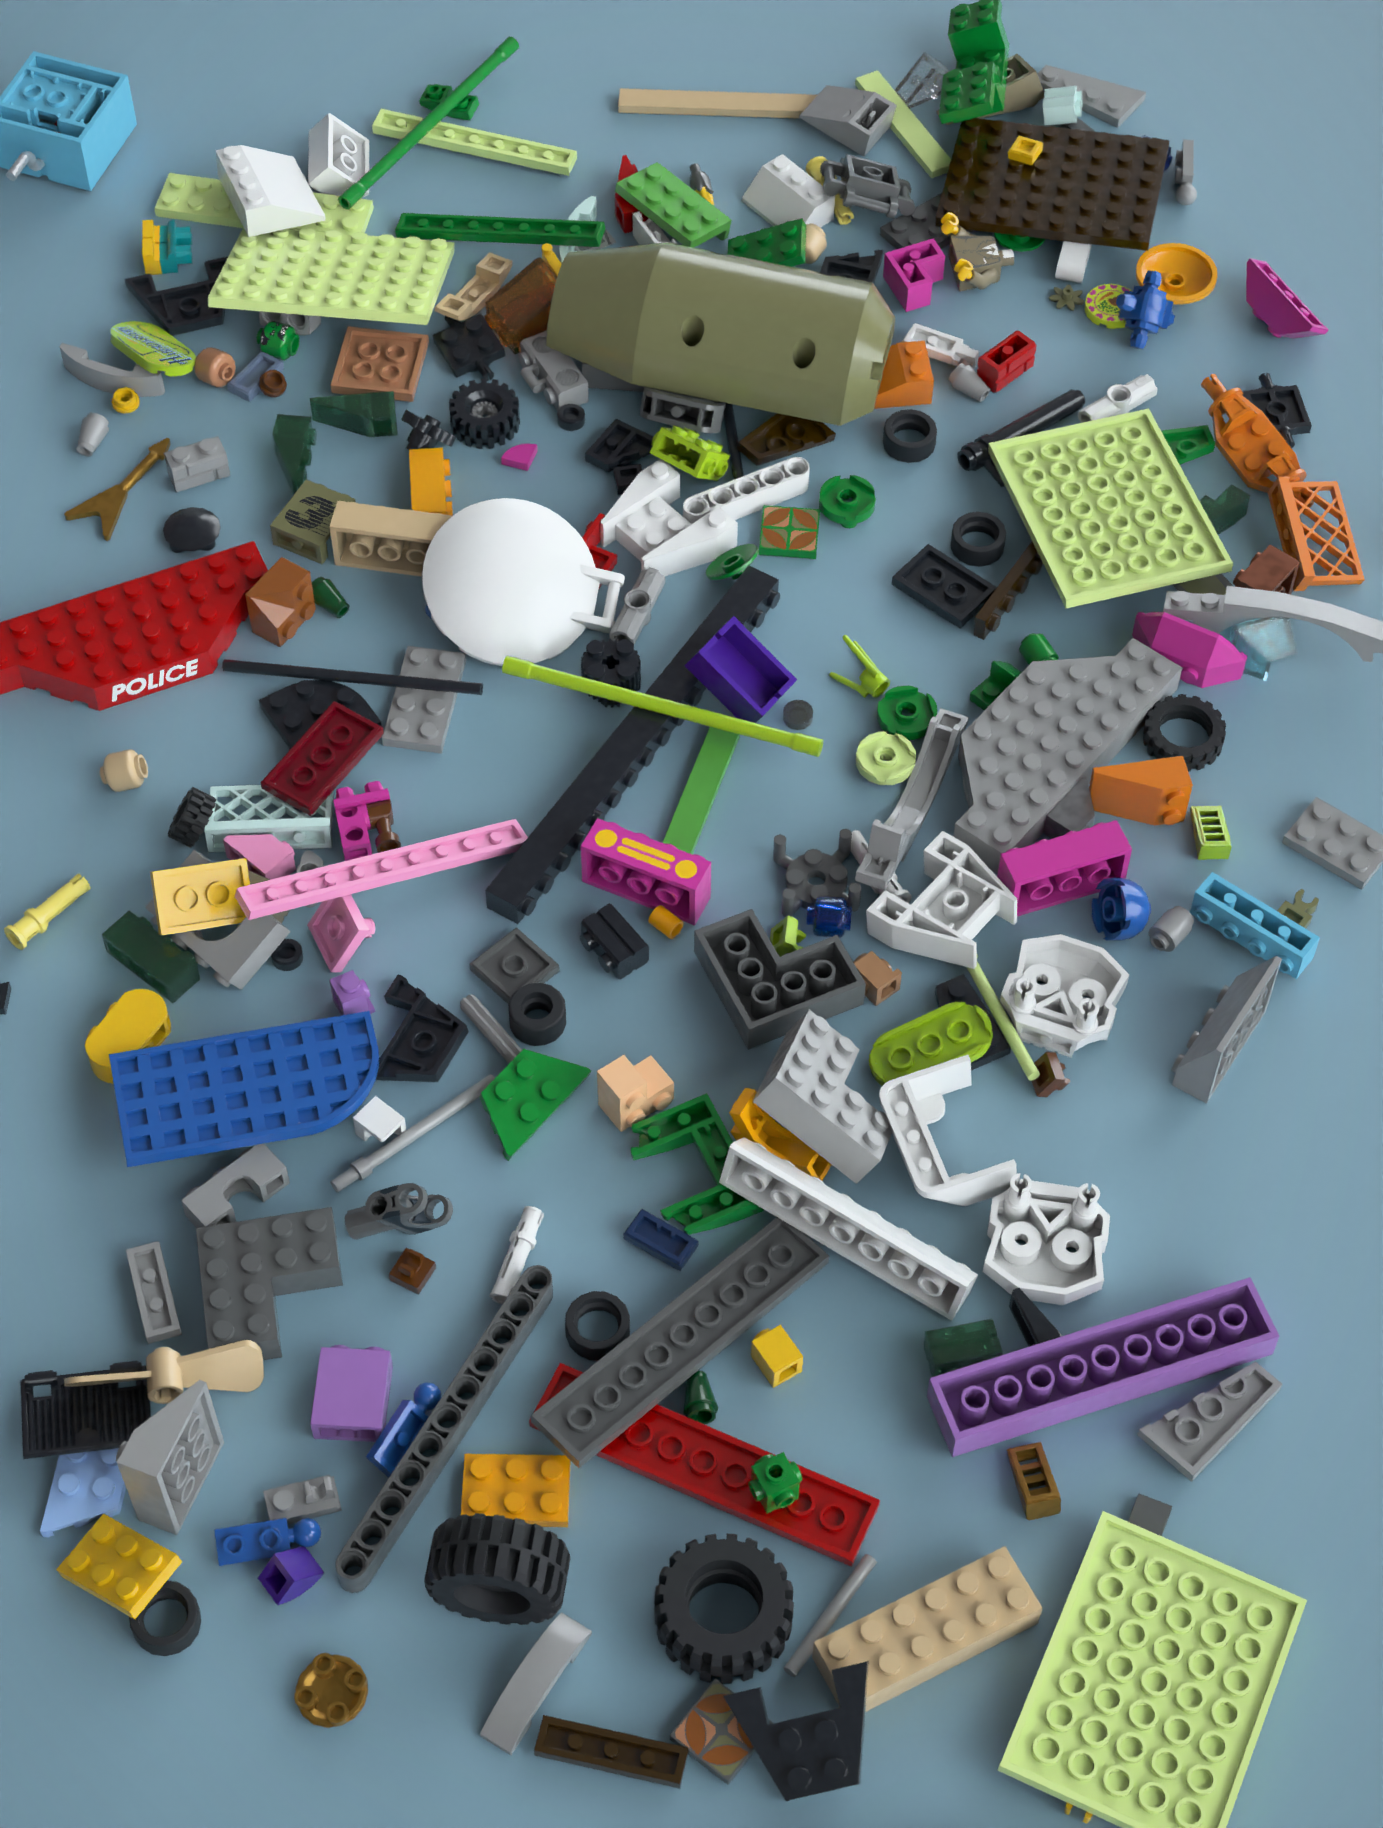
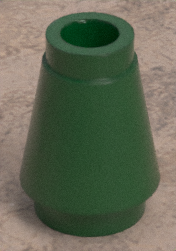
M321 576L312 582L316 605L337 618L343 617L348 612L350 605L330 579H325Z
M698 1370L686 1382L684 1414L686 1417L702 1424H708L715 1419L718 1405L707 1379V1374L704 1371Z

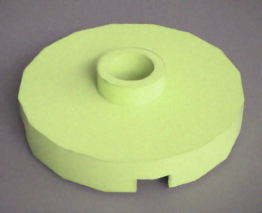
M879 731L866 736L860 741L856 752V767L858 771L869 782L878 785H895L905 781L911 776L916 763V750L912 743L903 735L897 733L895 735L887 734V731Z

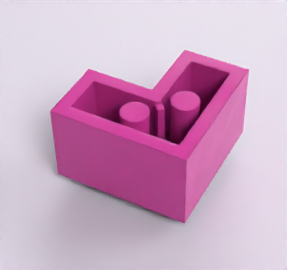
M934 238L885 253L883 278L905 312L931 304L932 283L943 280L945 254Z

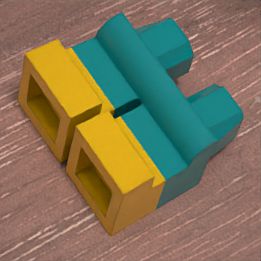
M175 219L170 220L168 225L154 226L153 220H142V258L146 274L178 273V264L192 263V233L190 226L176 227Z

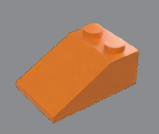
M925 340L901 342L890 346L874 409L932 404L934 378Z
M1177 756L1095 767L1092 770L1089 789L1094 811L1155 826L1184 822L1193 784L1184 757Z

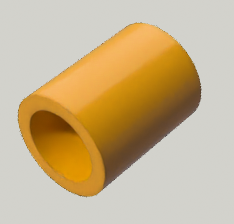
M662 905L657 906L648 919L649 924L669 939L675 938L684 925L681 919Z

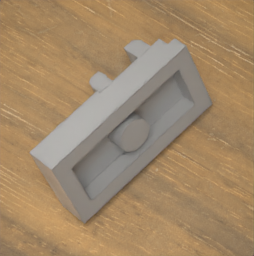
M326 1475L263 1491L269 1520L287 1517L288 1524H292L304 1518L311 1519L342 1511L334 1476Z

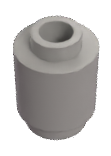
M1181 906L1168 909L1149 929L1148 933L1151 944L1160 951H1173L1191 932L1194 923L1193 916Z

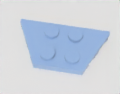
M119 1448L59 1455L40 1529L42 1537L54 1536V1531L72 1525L78 1528L90 1524L93 1520L99 1519L103 1513L109 1517L120 1514L126 1486L116 1462Z

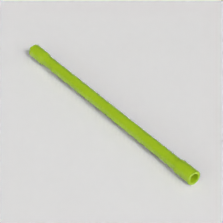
M508 655L503 662L502 673L545 682L781 745L819 757L822 751L824 740L801 733L787 732L539 666L533 662Z

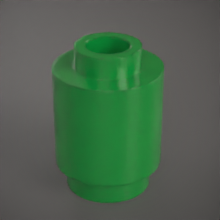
M1032 633L1021 641L1019 652L1028 665L1034 661L1059 660V656L1043 634Z

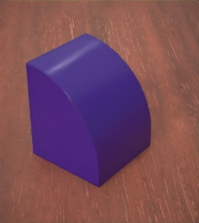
M302 1546L275 1553L258 1576V1580L275 1603L281 1605L302 1595L325 1572L307 1548Z

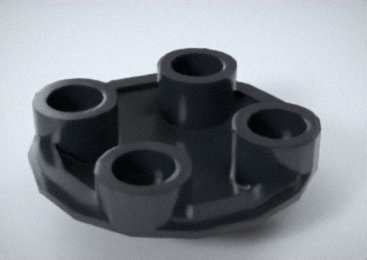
M190 507L172 514L164 524L163 533L170 549L175 553L196 550L210 551L216 545L215 540L219 536L221 527L219 519L211 511L204 508Z

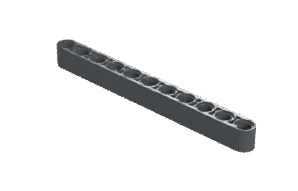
M533 1265L523 1272L338 1555L335 1568L339 1583L345 1591L357 1593L369 1585L553 1298L552 1274L546 1267ZM534 1284L544 1285V1287L541 1289L531 1288V1286ZM522 1310L527 1312L524 1316L518 1317L513 1315L516 1311ZM499 1338L509 1339V1342L505 1344H498L495 1341ZM482 1365H489L492 1367L490 1370L486 1372H481L477 1370ZM464 1393L474 1394V1396L468 1400H463L459 1398V1396ZM445 1421H453L456 1423L451 1428H443L440 1426ZM428 1449H434L438 1451L432 1457H425L421 1455L424 1451ZM409 1478L419 1480L413 1486L403 1485V1482ZM390 1507L400 1509L395 1515L388 1516L384 1514V1511ZM372 1536L381 1538L375 1545L364 1543L367 1538ZM352 1566L362 1568L356 1575L350 1576L345 1574V1571Z

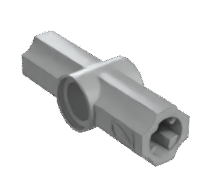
M649 567L646 570H642L633 589L626 593L624 606L610 632V639L612 641L615 639L618 641L628 639L635 644L642 628L650 622L651 610L665 584V576L661 575L657 569Z

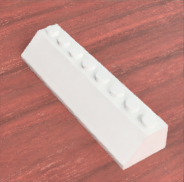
M743 1137L733 1142L729 1147L719 1181L720 1184L951 1321L953 1320L971 1292L978 1276L968 1266L945 1256L936 1247L923 1243L913 1237L907 1230L889 1223L877 1212L867 1210L855 1203L848 1195L833 1190L819 1178L799 1170L793 1163L777 1157L759 1143L752 1142Z

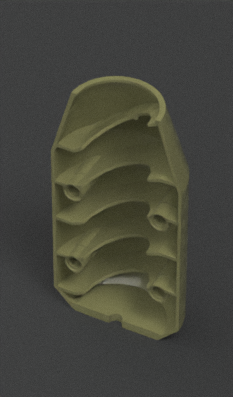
M665 242L567 253L559 270L553 292L546 346L634 385L841 426L873 412L894 335L896 318L872 282L831 276L816 271L729 254H718L708 250Z

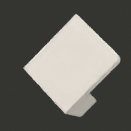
M376 1096L353 1117L355 1133L364 1141L373 1136L380 1142H384L393 1132L399 1136L406 1131L405 1118Z

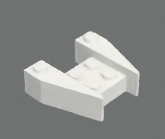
M659 459L636 476L600 522L601 546L606 547L617 540L641 561V571L650 567L657 569L661 575L668 576L714 561L721 554L736 547L738 523L719 506L693 524L687 521L669 505L680 498V473L667 462Z
M942 831L924 849V874L933 878L934 881L912 904L885 890L866 910L867 933L891 948L974 969L977 966L976 942L972 939L995 914L1015 925L1017 923V898L967 844Z

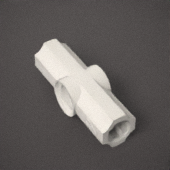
M1146 374L1145 376L1140 375L1125 385H1112L1108 388L1106 396L1081 409L1078 413V419L1083 423L1129 413L1133 408L1156 396L1157 387L1155 386L1154 379Z

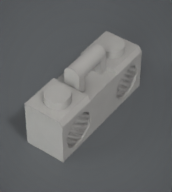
M547 331L520 342L521 353H519L518 357L523 367L520 374L534 393L544 391L546 401L550 405L553 404L557 411L567 404L582 405L589 402L587 380L568 355L546 346Z

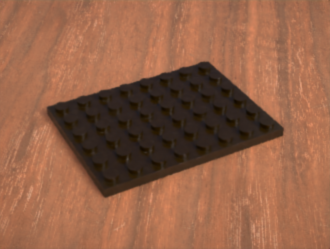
M973 118L962 121L938 206L935 226H942L941 219L946 213L950 212L958 218V225L968 230L1148 251L1170 140L1031 125L1028 123L1005 122L1002 120ZM1018 136L1043 142V149L1033 165L1008 159V151Z

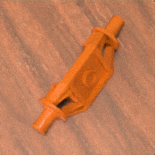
M1216 374L1210 375L1212 380L1206 377L1202 381L1201 387L1205 389L1214 401L1208 413L1213 421L1215 445L1247 487L1267 493L1274 484L1273 481L1267 478L1272 474L1277 478L1289 477L1290 482H1303L1307 473L1304 469H1301L1295 452L1267 416L1243 396L1241 388L1236 387L1227 391ZM1225 413L1229 418L1226 424L1222 416ZM1293 491L1294 497L1301 503L1305 504L1309 499L1300 491ZM1311 500L1307 507L1310 508L1314 502Z

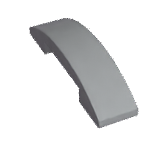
M61 343L59 346L64 367L74 377L89 386L112 394L120 388L127 387L133 389L139 397L160 396L165 393L162 373L160 371L157 374H153L136 364L132 372L89 360L87 350L65 343Z
M561 1612L540 1636L519 1665L487 1718L480 1736L509 1755H512L532 1725V1717L568 1663L574 1662L592 1635V1631Z

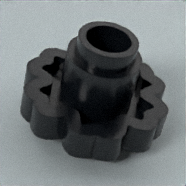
M405 410L401 418L402 421L413 427L407 438L408 444L406 449L408 450L435 448L438 441L452 447L456 436L439 427L440 421L427 414L425 418H422L413 412Z

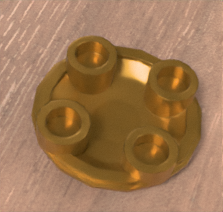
M321 1653L300 1674L295 1688L294 1700L302 1716L312 1724L325 1728L342 1726L353 1720L364 1707L368 1696L367 1677L361 1666L351 1658L337 1654Z

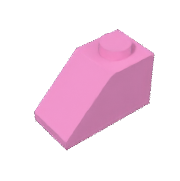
M272 834L227 835L223 839L227 858L230 860L246 858L248 871L272 880L288 876L296 870L293 848L286 841L281 842Z

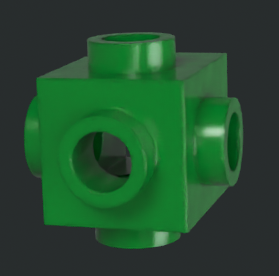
M784 1452L775 1456L768 1454L759 1458L751 1466V1481H748V1486L755 1501L761 1502L767 1514L776 1509L785 1508L799 1498L802 1475L797 1464L794 1461L789 1463Z

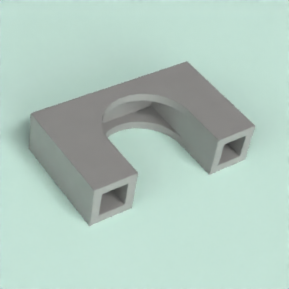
M193 850L180 867L212 862L196 850ZM153 898L145 908L154 915L151 921L157 925ZM267 915L248 920L246 917L230 935L220 940L207 941L203 938L200 930L174 933L171 939L184 950L190 947L195 952L192 958L206 969L211 966L216 971L213 977L228 988L232 984L242 990L291 931L273 915Z

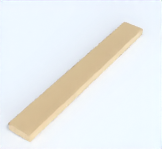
M620 88L618 112L799 118L800 114L817 95Z

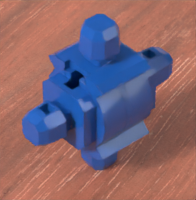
M1148 271L1143 281L1144 286H1134L1133 292L1124 291V294H1120L1117 297L1116 305L1120 309L1118 318L1124 319L1126 321L1125 327L1133 330L1130 346L1136 349H1144L1149 337L1147 336L1148 333L1157 334L1158 328L1167 329L1168 326L1174 323L1175 315L1171 311L1173 301H1168L1166 299L1167 293L1158 289L1162 277L1161 273L1157 271Z

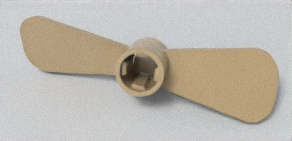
M242 1340L181 1356L180 1353L172 1348L160 1347L146 1357V1371L69 1377L64 1379V1385L66 1387L147 1379L148 1398L150 1401L158 1404L170 1403L183 1393V1388L191 1387L198 1380L205 1381L208 1389L251 1392L261 1385L264 1378L263 1355L259 1345L250 1340Z

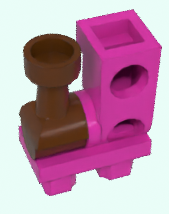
M379 781L367 783L364 786L365 793L354 795L352 788L349 787L336 790V799H333L345 861L372 855L368 830L377 829L379 835L375 839V845L378 853L401 847L398 834L392 832L391 829L394 819L388 788L383 789Z

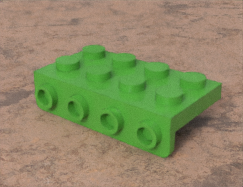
M658 162L616 183V193L684 246L695 248L715 236L722 241L728 238L732 220Z

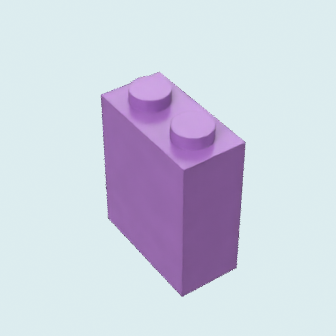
M333 1345L330 1348L321 1347L310 1423L314 1439L376 1442L386 1427L393 1370L390 1351L374 1346L367 1347L366 1349H350L345 1345Z

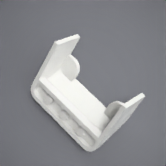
M968 1054L890 1080L881 1087L879 1093L881 1107L888 1119L890 1129L917 1193L924 1198L959 1206H969L998 1196L1010 1188V1180L1017 1174L1016 1163L1013 1159L971 1174L961 1173L949 1177L927 1125L937 1122L945 1113V1101L942 1095L972 1085L971 1060Z

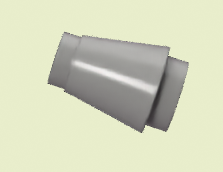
M959 364L949 377L953 388L979 402H982L990 393V388L987 387L970 365Z
M89 413L87 417L82 419L78 446L76 448L80 454L88 457L92 456L109 432V422L104 416L97 413Z

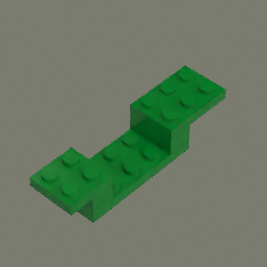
M979 0L968 5L960 4L950 9L948 37L956 59V69L943 74L939 117L942 124L952 121L953 123H958L1004 111L1009 42L1001 19V0Z

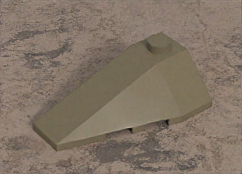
M1018 53L1008 58L1004 111L977 118L1023 110L1035 106L1039 100L1044 98V91L1036 70ZM952 121V122H948V123H945V124H946V125H949V124H954V123H953V121Z

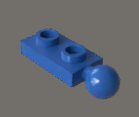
M425 1382L415 1389L413 1395L415 1403L411 1400H402L366 1456L388 1478L429 1418L425 1412L434 1409L441 1399V1391L433 1383Z
M286 1517L214 1530L219 1566L272 1558L275 1553L290 1550L291 1543L296 1542L299 1546L312 1547L321 1538L320 1525L310 1518L299 1520L294 1528H288Z

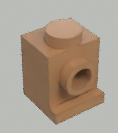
M870 951L868 954L863 953L854 960L853 963L866 983L865 996L875 1006L900 990L902 972L898 968L892 971L890 964L885 959H880L873 951Z

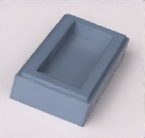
M261 351L227 383L228 391L250 402L261 392L259 388L261 375L269 370L281 372L284 369L283 362Z

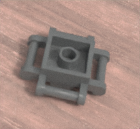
M846 154L845 158H841L839 162L826 160L820 166L821 174L825 179L823 183L824 193L827 196H835L839 193L840 198L843 199V206L851 208L853 205L884 213L886 217L895 219L898 209L904 216H910L915 212V204L910 197L911 185L907 180L898 178L897 168L894 166ZM835 175L840 176L841 180L835 179Z

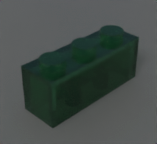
M129 910L101 934L107 953L172 1003L177 1001L200 980L197 967L199 963L196 962L195 956L187 950L183 952L176 947L175 942L168 935H159L154 930L152 924L143 916L139 918Z

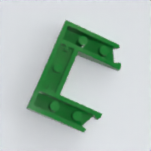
M707 1093L632 1125V1132L639 1134V1147H631L633 1161L694 1143L717 1185L660 1210L662 1218L666 1221L673 1218L685 1226L684 1233L691 1235L719 1228L764 1211L763 1208L719 1183L729 1147L733 1140Z

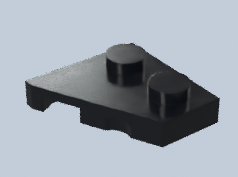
M615 419L586 451L585 461L607 472H611L614 467H622L650 455L654 436Z

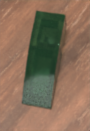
M1231 484L1216 500L1205 495L1199 501L1217 534H1220L1246 515L1250 495Z

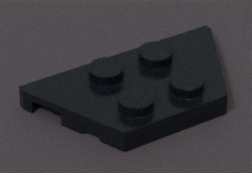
M874 250L873 256L860 257L859 253L825 257L820 273L874 283L883 259V250Z

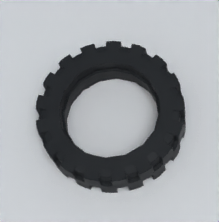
M1178 694V697L1174 698L1168 696L1164 698L1163 702H1156L1153 710L1150 709L1147 714L1143 731L1144 746H1148V754L1150 756L1154 755L1156 759L1183 756L1188 772L1194 768L1201 770L1207 763L1211 765L1215 761L1216 756L1219 757L1226 736L1225 720H1221V712L1218 709L1214 710L1213 704L1210 702H1203L1197 696L1192 698L1186 697V694ZM1178 718L1192 720L1200 724L1207 731L1209 739L1200 746H1177L1169 742L1162 735L1160 726L1169 720Z

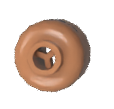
M214 347L202 350L196 356L194 365L195 374L198 379L214 387L227 385L232 380L236 368L235 361L230 354Z

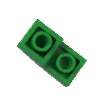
M428 84L419 100L420 105L432 111L453 91L452 86ZM467 95L446 116L471 120L479 106L478 97Z

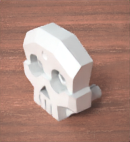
M1062 934L1022 940L1017 972L1009 973L1001 993L1000 1003L1010 1016L1022 1042L1033 1043L1034 1046L1045 1047L1046 1050L1052 1052L1058 1051V1054L1072 1058L1074 1051L1089 1043L1099 1040L1107 1041L1116 1015L1117 1008L1115 1006L1127 986L1129 974L1102 947ZM1038 981H1043V982H1045L1046 984L1040 985V984H1038L1037 982H1038ZM1083 996H1089L1092 999L1090 1000V998H1083Z
M1021 1173L1015 1174L1010 1180V1188L992 1198L987 1232L991 1243L984 1262L983 1272L1010 1294H1012L1013 1289L1020 1288L1031 1301L1066 1305L1101 1290L1104 1282L1102 1254L1105 1252L1108 1241L1110 1215L1097 1203L1100 1197L1098 1187L1092 1184L1089 1191L1088 1183L1080 1187L1032 1181L1026 1174H1024L1023 1179H1020ZM1016 1240H1024L1026 1244L1019 1245L1016 1243ZM1073 1247L1077 1252L1071 1253L1066 1248Z

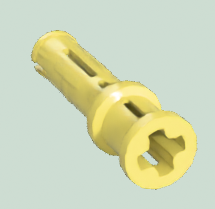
M817 156L807 163L806 171L808 175L823 186L825 179L821 174L820 166L827 159L823 156ZM838 193L835 195L834 214L840 225H847L854 218V214L849 207L843 206V199L840 198Z
M76 874L67 884L62 886L37 908H28L24 912V917L14 925H7L4 928L6 937L16 948L23 950L27 947V942L37 933L42 934L47 930L48 923L89 891L91 889L90 884L80 874Z

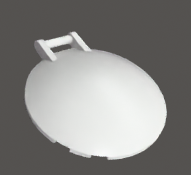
M501 498L470 505L460 510L442 525L426 552L422 570V589L424 600H426L431 612V618L444 636H447L453 643L459 646V650L485 663L503 666L507 655L533 663L546 659L550 660L567 650L584 632L585 628L610 633L615 624L614 617L619 590L624 585L625 576L620 573L596 568L593 557L583 538L557 513L526 500ZM599 584L608 586L603 617L594 616Z

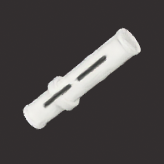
M524 1207L516 1231H513L510 1235L509 1250L493 1290L490 1293V1298L499 1304L504 1303L516 1285L530 1250L535 1248L537 1242L535 1239L536 1233L544 1217V1213L536 1207Z

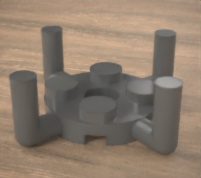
M842 829L840 831L838 850L832 856L822 853L817 849H810L805 854L792 859L786 855V837L781 834L774 837L773 860L786 869L785 885L787 889L782 893V915L784 917H792L800 907L815 910V907L827 906L831 908L839 903L852 912L860 908L861 885L859 883H851L849 885L848 894L846 893L848 871L842 865V862L850 855L851 830ZM813 877L821 878L824 881V883L821 885H812L808 882V880Z

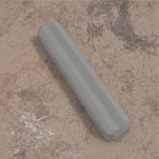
M469 994L461 1000L460 1007L462 1011L509 1064L522 1049L475 995Z

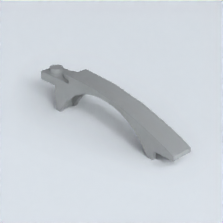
M1227 586L1225 595L1188 593L1185 591H1167L1163 612L1183 620H1193V624L1216 633H1220L1233 625L1248 620L1285 617L1311 622L1332 631L1345 640L1358 653L1363 662H1373V653H1383L1382 621L1333 604L1282 592Z
M940 708L936 717L932 716L917 761L899 802L884 824L877 819L872 824L868 850L856 872L855 881L885 891L900 861H904L926 818L958 747L961 734L966 728L969 717Z

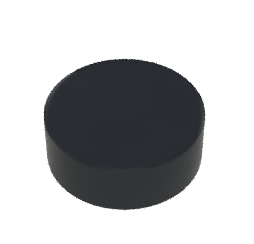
M576 404L562 406L557 412L558 425L566 431L579 430L585 424L584 409Z
M284 939L271 954L273 965L282 971H291L298 968L303 961L301 945L293 939Z

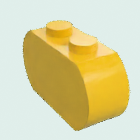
M134 989L125 992L117 1002L110 1005L106 1016L99 1025L94 1026L89 1031L85 1041V1049L91 1069L100 1080L114 1084L109 1054L160 1046L171 1033V1022L166 1003L159 994L147 989Z

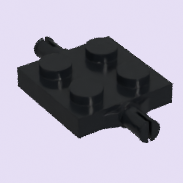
M479 314L463 322L445 316V321L450 327L433 334L432 337L436 347L456 378L469 372L479 371L483 379L487 378V381H489V377L491 380L494 377V373L489 368V365L493 361L505 357L506 354L504 347L483 315Z
M1262 373L1259 376L1262 387L1256 390L1243 391V396L1267 416L1288 445L1293 448L1295 442L1292 435L1310 433L1312 426L1298 386L1273 385L1270 374L1266 373L1265 376V373Z

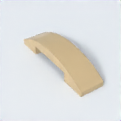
M489 252L476 265V275L456 295L448 293L435 306V312L458 321L466 320L476 315L500 289L513 266V261Z

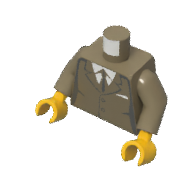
M948 212L941 219L943 224L941 226L942 232L944 234L951 233L948 257L959 291L973 288L983 290L1000 280L1001 267L1014 265L1013 250H998L994 237L977 236L968 233L958 225L959 220L953 213Z

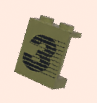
M306 479L271 523L270 529L273 545L323 565L328 558L326 541L331 536L329 526L337 501L356 502V500L347 494H341L322 484Z

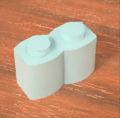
M1077 86L1045 89L1043 99L1045 126L1077 123V117L1082 116V91H1077Z

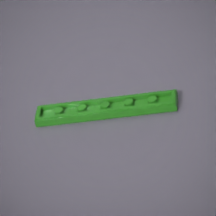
M713 727L709 728L663 840L664 844H672L677 849L693 855L740 738L739 734Z

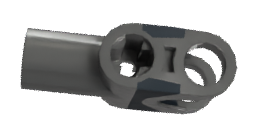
M406 1183L378 1190L368 1197L365 1206L348 1210L345 1215V1227L350 1237L354 1240L393 1229L409 1235H415L447 1224L453 1214L452 1202L442 1195H427L423 1187L414 1183ZM414 1190L418 1192V1196L408 1195ZM442 1202L444 1205L443 1214L435 1219L433 1216L434 1207L437 1203Z

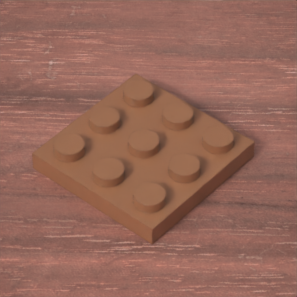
M347 326L330 385L331 393L413 402L429 344L428 335Z

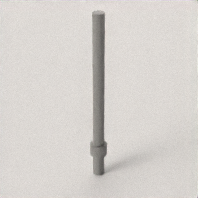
M488 1075L368 1157H360L351 1163L350 1169L330 1181L333 1189L339 1192L357 1179L362 1181L371 1175L373 1168L479 1098L481 1092L495 1079L494 1076Z

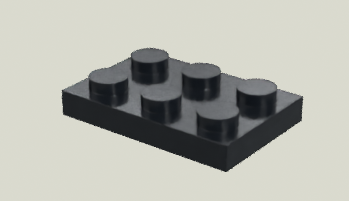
M927 544L892 577L893 586L960 629L982 609L997 588L930 544Z

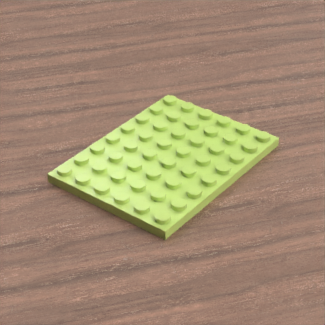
M243 227L208 296V307L428 325L453 258L455 245L454 242H447L444 239H434L431 241L420 240L418 237L394 238L388 234L369 236L362 232L347 235L341 234L337 230L319 232L311 228L300 230L284 229L248 237Z
M1149 408L989 443L988 452L1065 609L1232 571L1233 562Z
M1103 1511L997 1771L1121 1828H1226L1307 1600Z

